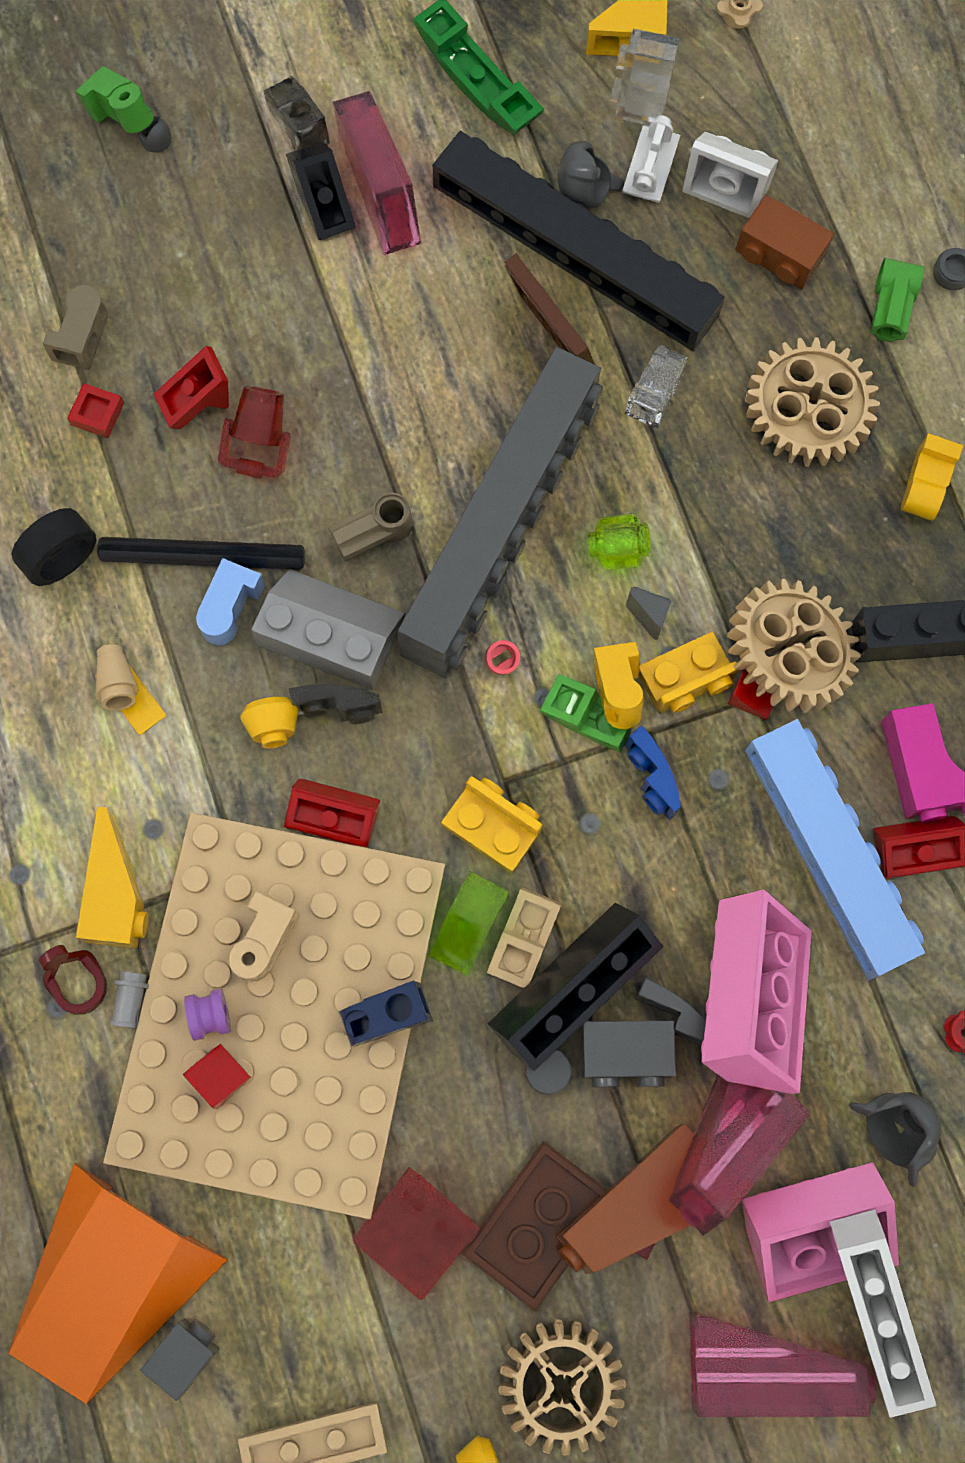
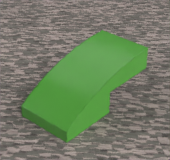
M560 674L557 675L540 709L543 715L619 753H621L633 729H618L611 726L605 718L600 695H598L597 690Z

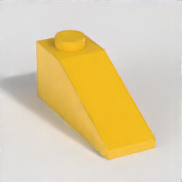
M97 806L76 938L87 944L137 949L139 938H145L149 915L148 912L143 911L144 904L115 816L106 807Z

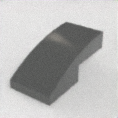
M645 978L640 983L635 999L674 1015V1035L701 1046L704 1040L706 1020L675 993Z

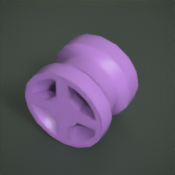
M221 988L212 990L205 997L199 998L194 994L185 996V1013L193 1041L204 1039L207 1033L215 1031L221 1035L231 1032L228 1007Z

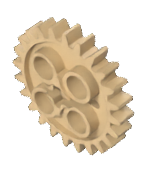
M815 337L811 347H806L803 339L798 338L794 350L786 342L782 343L779 355L770 350L765 362H758L755 369L756 375H751L748 387L751 390L747 391L745 402L752 404L748 407L746 417L757 418L753 423L751 431L765 432L760 444L763 446L773 441L777 444L773 455L777 456L783 450L789 452L788 461L791 464L797 455L803 456L805 467H809L813 457H818L821 465L826 466L831 454L838 462L843 460L846 450L854 454L860 445L859 441L865 443L871 433L869 429H872L877 421V417L873 414L876 413L880 406L879 401L872 399L879 389L878 386L866 385L873 375L872 371L859 372L863 359L860 358L850 362L847 359L850 354L849 348L838 354L835 352V341H831L827 348L824 349L821 348L819 338ZM791 374H800L806 381H797ZM830 387L840 388L845 395L835 394ZM809 399L815 401V404H811ZM778 409H788L794 414V417H785ZM817 422H826L831 425L833 430H824Z
M781 579L775 586L770 581H767L760 589L755 587L735 607L737 612L729 619V622L734 627L727 633V637L737 642L728 652L741 657V660L734 668L735 670L746 669L749 673L743 681L744 684H750L755 681L759 685L756 696L760 697L767 691L771 694L770 702L772 706H775L783 699L786 710L789 712L798 705L803 713H807L814 706L818 710L823 709L826 705L835 702L844 695L843 692L853 685L850 678L859 672V669L853 663L861 657V654L850 649L859 639L858 637L847 635L846 632L853 623L851 621L841 622L838 617L844 609L839 607L832 610L829 607L831 602L830 595H827L822 600L818 599L816 586H813L808 592H804L802 582L799 580L791 587H789L785 579ZM816 634H820V635H821V637L812 638V639H811L808 643H806L805 645H803V644L801 643V642L805 641V640H806L808 637H810V636H813V635H816ZM784 645L788 647L777 655L766 656V654L777 652Z

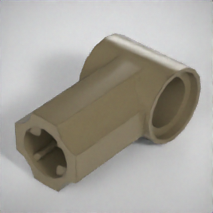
M389 492L377 498L373 506L329 526V530L346 562L387 541L396 542L403 540L412 531L413 519L406 498L398 493ZM399 511L403 514L402 519L396 523L383 521L384 516L389 512Z

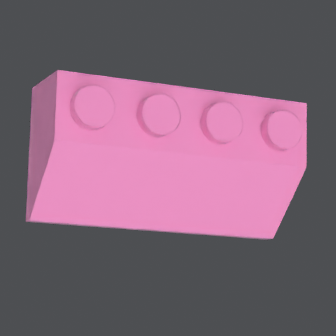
M765 890L719 900L717 920L714 926L715 942L713 959L710 963L711 978L709 997L706 1002L707 1015L704 1040L701 1045V1062L728 1082L790 1094L800 1093L812 931Z

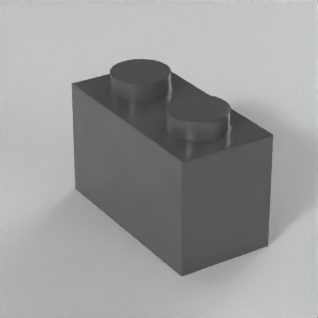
M586 1021L580 1027L582 1079H592V1087H620L619 1079L637 1078V1087H664V1078L676 1076L674 1021Z

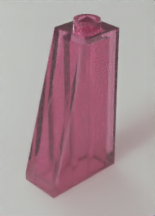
M367 91L333 101L338 133L383 254L386 255L421 244L412 181L371 92Z
M717 1074L669 1201L680 1211L686 1222L694 1226L702 1235H705L729 1217L810 1116V1113L790 1093L728 1082Z
M689 1312L692 1411L698 1417H870L869 1403H875L876 1387L874 1376L872 1373H868L866 1365L850 1358L703 1313Z

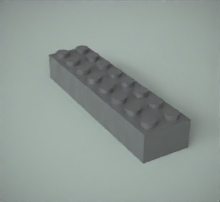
M557 346L555 347L398 629L401 657L443 678H446L451 667L456 670L460 667L468 650L465 643L470 632L475 634L479 632L488 613L484 609L489 597H498L507 578L504 572L508 562L516 563L524 549L526 541L523 540L527 527L529 526L534 529L538 524L545 508L541 504L546 493L553 494L557 489L563 476V471L560 470L565 458L573 459L582 440L579 435L583 426L590 427L600 407V404L597 402L603 390V386L598 384L601 367Z

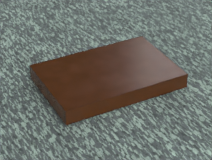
M517 253L505 261V268L518 294L557 346L595 365L587 345Z
M542 1141L464 1249L462 1255L536 1312L568 1267V1264L558 1252L563 1246L556 1237L602 1196L607 1189L546 1142Z

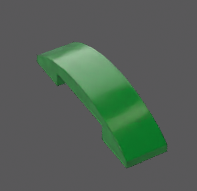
M446 0L436 1L413 18V23L420 36L445 72L459 89L497 125L515 135L544 112V108L521 82L517 81L515 84H512L467 34L468 24Z

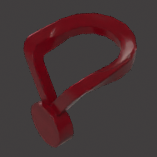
M57 945L40 956L38 961L43 970H46L43 977L44 986L64 1011L74 1015L86 1014L95 1010L102 1003L107 991V981L99 963L91 952L80 950L68 953L64 945ZM81 961L94 976L96 990L89 1001L74 1005L63 997L55 980V975L60 964Z

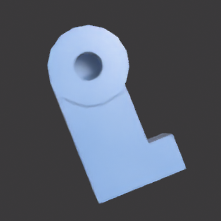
M222 558L196 616L197 625L206 641L220 646L233 640L238 629L236 620L247 598L250 597L259 601L265 588L260 573Z

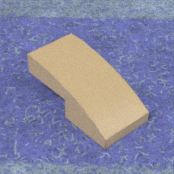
M521 887L487 973L522 988L528 986L562 903Z

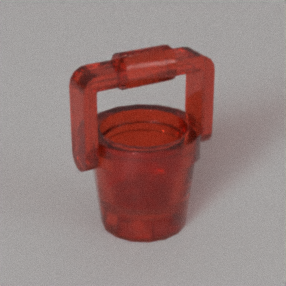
M243 387L234 421L226 418L223 424L218 461L222 466L236 469L238 474L262 479L263 476L276 478L284 473L291 434L282 431L283 393L262 387ZM231 437L259 445L280 446L276 468L265 466V463L241 457L239 459L228 457Z

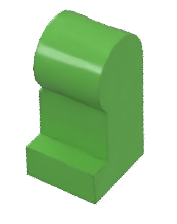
M104 66L98 69L75 91L89 116L99 123L108 116L118 121L125 132L138 133L146 129L153 121V111L144 102L141 89L130 80Z

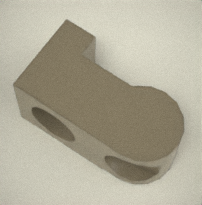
M81 284L72 288L66 295L67 312L59 332L47 330L42 344L52 361L90 370L108 314L98 290L93 286Z

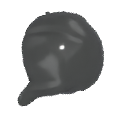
M587 141L573 142L565 150L558 168V185L561 194L565 197L581 202L587 208H596L604 201L609 190L620 191L624 187V180L610 173L607 164L595 155L591 143Z
M912 1092L884 1093L866 1104L850 1103L849 1106L852 1110L866 1115L867 1130L876 1149L893 1164L908 1169L909 1183L915 1188L918 1172L930 1163L936 1155L937 1144L941 1137V1123L933 1107L922 1097ZM895 1122L904 1128L902 1133L899 1132Z

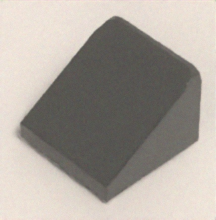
M634 586L631 587L626 607L646 631L657 640L672 601Z

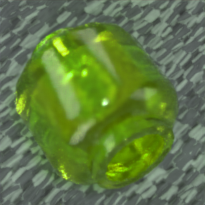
M635 514L601 517L596 524L595 532H589L588 534L590 556L598 557L601 567L606 570L639 567L644 557L650 556L651 553L648 524L641 523V520Z

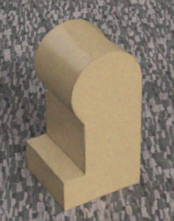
M255 890L247 907L257 914L244 940L233 946L228 957L229 966L233 973L248 981H258L266 977L270 972L299 917V914L294 909Z

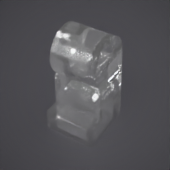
M659 344L647 369H644L638 383L635 384L629 395L625 414L658 429L683 376L689 357ZM640 406H642V407H644V408H646V409H648V410H650V411H653V412H652V413L645 412L644 410H642V409L640 408Z

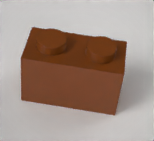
M765 194L742 228L735 251L740 253L748 262L755 265L759 264L775 273L784 283L794 284L803 290L827 254L835 233Z

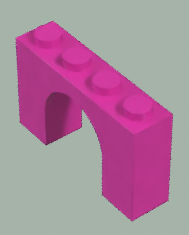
M934 703L892 710L881 722L905 819L920 816L921 823L932 822L946 818L947 811L962 809V813L965 815V772L951 760L945 749Z

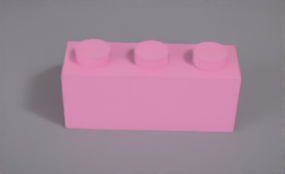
M873 1162L742 1199L746 1231L768 1303L847 1280L829 1221L876 1209L894 1266L899 1265L895 1202Z

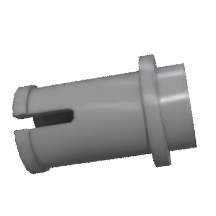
M120 971L119 980H114V984L118 985L110 1025L137 1028L144 989L149 988V984H146L147 975Z

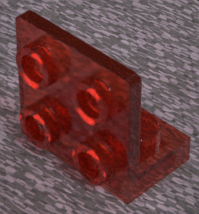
M409 1167L398 1180L396 1186L373 1212L371 1220L368 1219L353 1237V1242L415 1297L422 1300L466 1245L472 1242L480 1232L481 1227L418 1172Z

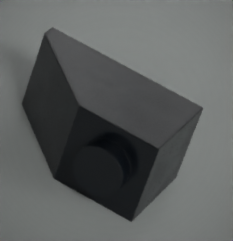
M322 141L286 154L298 194L317 239L322 240L356 228L332 149Z

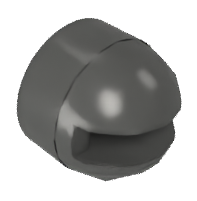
M154 116L152 123L146 129L138 132L141 144L147 151L161 152L167 149L171 143L172 137L169 126L158 116Z

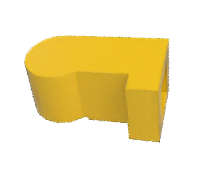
M929 433L926 435L916 452L902 500L901 511L934 521L942 505L946 488L949 486L955 465L960 458L964 445Z
M636 642L594 648V674L604 715L607 722L618 729L633 728L642 718L643 690L634 681L639 676L640 655Z

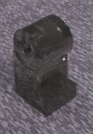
M293 76L264 90L267 105L276 121L280 123L291 140L294 151L322 141L326 145L330 143L325 116L304 87L300 86Z

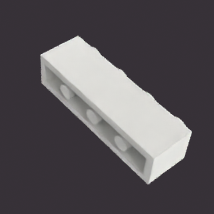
M876 1209L829 1221L889 1417L935 1407L936 1402Z

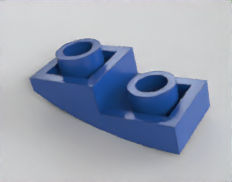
M640 726L629 736L625 745L629 750L626 754L639 771L644 772L647 770L651 774L645 779L641 787L645 793L642 796L643 800L655 814L661 815L663 813L670 820L681 807L677 785L662 751L647 730Z

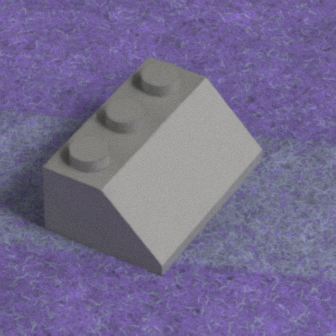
M289 569L268 592L251 631L256 644L260 647L374 690L398 634V629L404 620L405 613Z

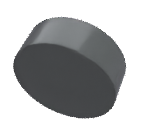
M950 248L943 251L938 257L933 268V275L941 287L954 291L965 288V250Z
M556 1050L535 1071L526 1066V1077L530 1086L537 1092L547 1095L555 1094L564 1089L571 1077V1065L567 1057L562 1052Z

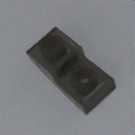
M336 684L305 685L289 688L292 705L298 707V715L304 714L307 718L325 715L330 711L329 708L336 706L341 722L350 721V724L370 722L375 719L376 714L382 713L379 694L366 689Z

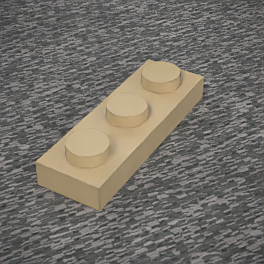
M378 1401L243 1435L238 1438L242 1463H350L388 1452Z

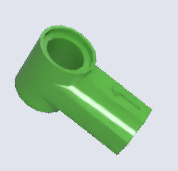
M884 257L875 285V294H878L870 332L875 334L879 340L893 342L905 339L913 302L917 299L923 281L924 266Z

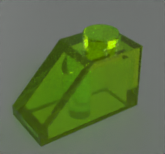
M470 871L448 911L429 957L468 977L508 900L509 891Z

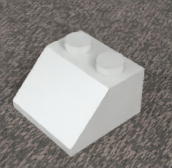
M704 132L695 140L692 146L682 192L750 218L770 187L778 160L769 157L762 151L751 150L733 143L727 137Z

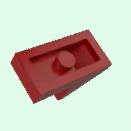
M205 346L153 394L169 428L182 429L206 406L223 409L229 407L228 379L210 346Z

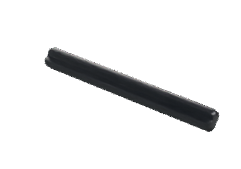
M101 537L97 547L98 557L104 562L219 566L223 558L249 568L297 570L302 569L305 564L304 547L291 544Z

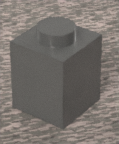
M184 1318L176 1323L140 1371L177 1401L186 1393L220 1349L212 1342L216 1336L199 1320L194 1319L190 1323Z

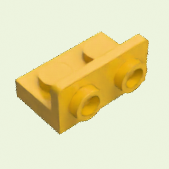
M712 631L639 665V677L658 713L661 714L671 709L673 714H676L696 703L694 698L708 691L711 696H715L732 687V680L739 670L734 668L737 664L736 661L729 662Z
M470 776L466 782V788L442 820L441 826L512 874L541 833L543 825L537 821L540 816L531 807L522 802H518L515 806L502 797L504 791L491 780L483 777L479 781Z

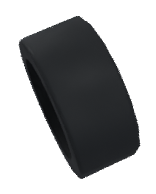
M71 508L58 509L32 523L20 535L11 552L12 559L32 584L37 586L50 585L62 580L86 561L96 545V534L77 511Z

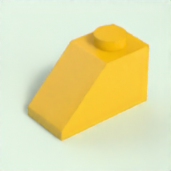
M618 0L589 23L586 54L662 59L667 30V0Z

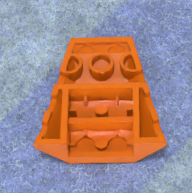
M74 1163L8 1354L87 1404L228 1259L190 1235L184 1237L112 1192L113 1186Z

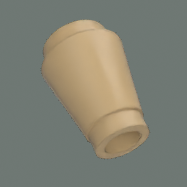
M116 644L104 645L97 650L95 697L106 710L118 711L127 709L136 702V695L139 691L138 686L123 654L122 647Z

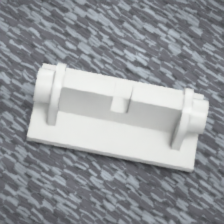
M661 115L656 120H653L650 126L643 125L622 193L660 203L680 139L679 134L672 133L673 127L668 117Z

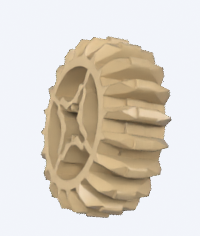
M555 1319L553 1323L555 1334L547 1336L546 1328L540 1322L536 1324V1331L540 1337L539 1340L533 1343L526 1332L520 1334L519 1337L527 1348L523 1353L515 1347H509L507 1353L513 1360L517 1361V1365L514 1367L502 1364L500 1373L505 1377L513 1378V1383L500 1384L498 1391L500 1395H514V1399L502 1405V1411L505 1415L519 1411L520 1414L511 1423V1428L514 1432L522 1430L526 1425L530 1426L525 1436L526 1444L529 1446L533 1445L541 1434L544 1436L542 1441L544 1453L549 1454L551 1452L554 1439L560 1440L562 1455L566 1456L570 1454L569 1440L577 1438V1443L582 1452L589 1449L584 1435L590 1431L599 1442L605 1439L601 1428L598 1426L601 1420L609 1426H616L617 1419L607 1409L608 1406L617 1409L623 1408L624 1400L619 1396L612 1395L611 1390L625 1388L626 1382L620 1377H610L611 1373L618 1371L622 1367L621 1361L618 1358L604 1361V1358L613 1349L612 1345L606 1341L596 1349L593 1347L599 1335L597 1330L591 1328L584 1339L579 1338L581 1333V1323L579 1321H573L570 1333L564 1334L562 1320ZM554 1347H571L582 1351L586 1356L568 1366H560L555 1364L544 1351ZM534 1361L544 1376V1385L540 1392L535 1395L536 1399L527 1406L523 1397V1381L529 1365ZM547 1367L556 1376L562 1375L563 1379H565L566 1375L573 1378L569 1383V1387L572 1391L573 1399L577 1403L576 1405L571 1402L568 1396L562 1398L560 1392L558 1397L551 1394L555 1387L551 1374L546 1369ZM597 1367L600 1389L597 1401L590 1411L580 1398V1388L589 1377L588 1373ZM556 1407H563L572 1412L579 1421L569 1425H553L542 1421L538 1417L543 1412L547 1414Z

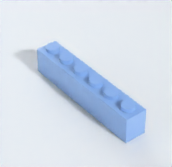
M796 719L752 740L745 752L869 981L924 954L925 951L921 946L924 943V939L915 922L912 920L908 921L900 907L902 898L898 889L891 881L886 882L878 866L881 864L876 849L870 842L865 843L857 828L860 823L856 812L850 804H844L836 789H838L839 785L834 772L829 766H823L816 753L818 745L815 737L808 728L803 729L799 720Z

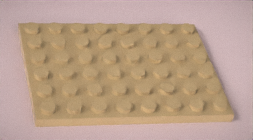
M190 812L148 980L149 988L145 992L103 1164L371 1220L411 1028L366 1044L351 1047L339 1011L360 1003L365 998L413 980L421 984L445 864ZM256 890L294 909L299 914V917L270 972L266 977L258 981H248L233 973L229 966L228 957L233 946L244 940L257 914L247 907ZM221 988L228 1007L231 1032L221 1035L215 1031L207 1033L204 1039L193 1041L185 1013V996L194 994L199 998L205 997L212 990ZM222 1044L251 1078L218 1109H213L187 1081L183 1074L211 1050Z

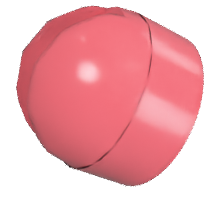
M507 640L493 643L485 653V663L488 669L497 675L511 673L518 667L520 662L518 648ZM508 650L512 657L502 661L495 667L491 660Z

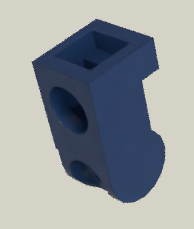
M414 980L363 999L364 1001L339 1011L351 1047L366 1044L412 1027L433 1022L421 984Z

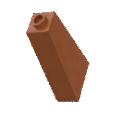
M683 1123L672 1129L556 1237L563 1246L558 1252L575 1272L582 1269L586 1274L595 1273L740 1202L746 1194L686 1124Z

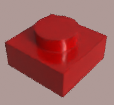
M83 383L67 419L71 426L109 438L124 405V401L120 395Z

